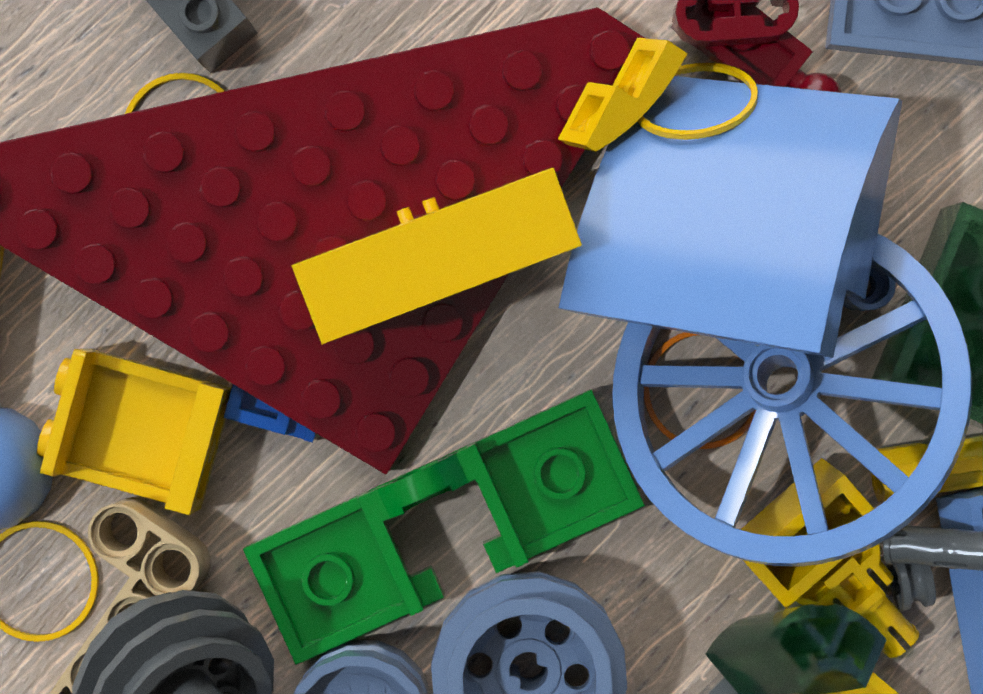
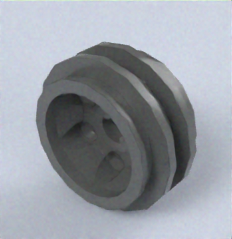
M189 590L168 592L139 600L110 619L89 644L73 683L72 694H272L274 658L261 632L248 622L245 614L239 608L216 593Z

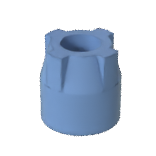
M871 265L869 275L871 290L865 299L845 296L843 306L850 310L859 311L882 308L892 299L896 289V282Z

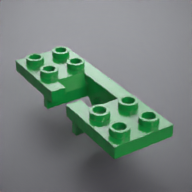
M592 389L245 546L243 551L295 665L404 615H415L423 611L426 605L444 598L445 593L432 565L410 575L386 523V520L405 514L407 510L435 496L451 490L453 492L465 484L476 480L500 534L483 541V546L496 574L514 565L518 568L529 563V558L645 506Z

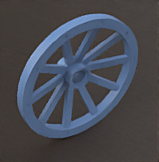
M877 233L872 266L892 278L907 292L913 301L838 337L834 358L716 338L745 362L743 367L647 365L652 347L661 328L628 322L617 353L613 375L612 399L614 421L626 462L637 483L666 518L701 543L726 555L753 563L798 567L824 564L866 551L900 531L927 507L944 485L963 447L972 407V372L963 331L950 301L924 266L906 250ZM927 320L940 353L942 388L822 373V371ZM782 367H792L798 370L797 381L791 390L779 395L767 392L768 378L775 370ZM644 387L743 389L742 392L654 452L645 421ZM824 395L939 410L940 413L928 448L916 469L908 477L822 402L819 397ZM756 410L715 519H713L689 502L675 487L665 471ZM807 415L893 491L894 494L866 515L853 522L829 530L801 416ZM777 420L780 421L807 535L768 536L736 529Z

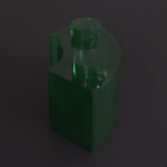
M807 604L742 618L723 630L713 641L705 655L738 694H791L797 692L800 694H828L866 688L886 643V638L867 619L845 606L838 604L828 606Z

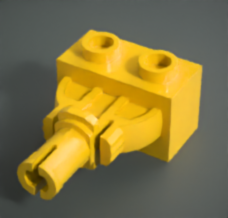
M821 458L813 465L829 530L853 522L874 510L848 478L826 460ZM795 482L740 530L768 536L807 535ZM879 544L845 559L817 565L798 567L772 566L743 560L786 609L794 602H797L809 608L823 610L832 622L839 626L845 624L848 619L833 603V599L837 598L878 643L883 653L889 658H896L906 652L888 631L889 626L910 646L919 638V631L915 625L905 618L880 586L867 573V569L870 568L887 586L893 582L894 576L880 560Z

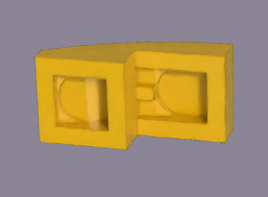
M637 38L612 86L591 82L586 84L558 139L569 146L595 152L613 142L631 128L662 95L688 53L668 40Z

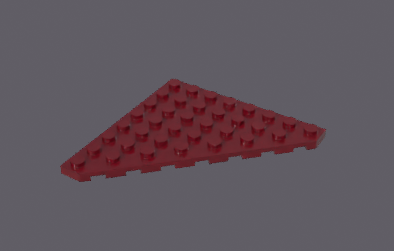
M596 7L0 142V246L387 475L509 274L321 344L291 265L401 224L396 211L406 207H410L414 219L426 215L422 201L435 197L439 209L550 168H554L562 188L585 149L569 146L558 138L586 84L591 82L612 86L636 39L645 37Z

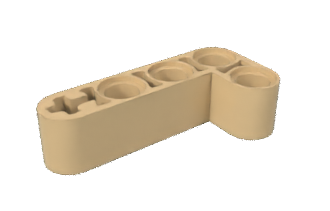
M137 498L120 500L101 508L93 515L88 526V539L92 549L102 559L126 574L129 579L49 694H72L73 683L89 644L110 619L127 609L130 603H136L139 600L168 592L181 590L197 591L210 569V554L206 545L198 537L156 508ZM117 513L128 515L135 522L137 538L133 545L122 544L114 537L111 523ZM167 550H177L188 558L191 565L188 580L177 581L165 572L163 557Z

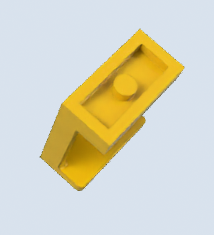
M74 349L71 359L65 358L62 361L56 375L54 393L61 397L54 420L48 419L39 436L37 454L44 457L40 473L52 477L66 475L166 503L164 509L191 515L200 510L203 504L226 418L223 417L232 388L93 349Z

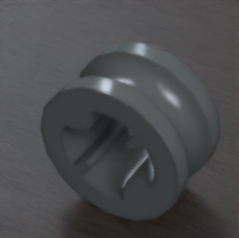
M901 563L887 564V568L894 576L893 582L890 583V588L899 610H910L912 603L915 601H920L925 607L935 604L936 590L931 566Z

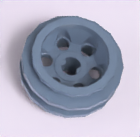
M540 571L501 574L468 591L445 618L431 662L433 694H626L627 691L624 647L604 607L576 583ZM518 616L522 622L521 629L507 636L502 635L498 631L497 623L504 619ZM557 620L570 627V633L564 641L553 642L545 634V628L550 621ZM525 652L535 653L537 664L544 668L534 677H521L519 666L511 664L516 656ZM476 653L487 654L493 661L492 669L485 675L472 673L468 667V660L472 655ZM573 664L583 665L589 671L588 680L581 686H571L564 679L566 669Z

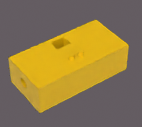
M554 168L535 173L439 209L435 197L422 201L426 215L414 219L410 207H406L396 211L401 224L291 265L321 344L582 246Z

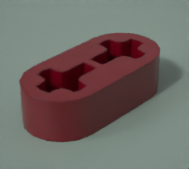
M678 0L673 9L672 22L674 30L680 39L691 46L714 47L768 43L778 40L790 30L798 17L799 2L798 0H770L772 6L782 7L784 13L777 16L773 21L772 27L765 26L763 16H741V9H752L761 0H706L708 10H729V17L716 18L710 24L708 31H700L698 21L693 19L687 20L685 14L693 11L697 0Z

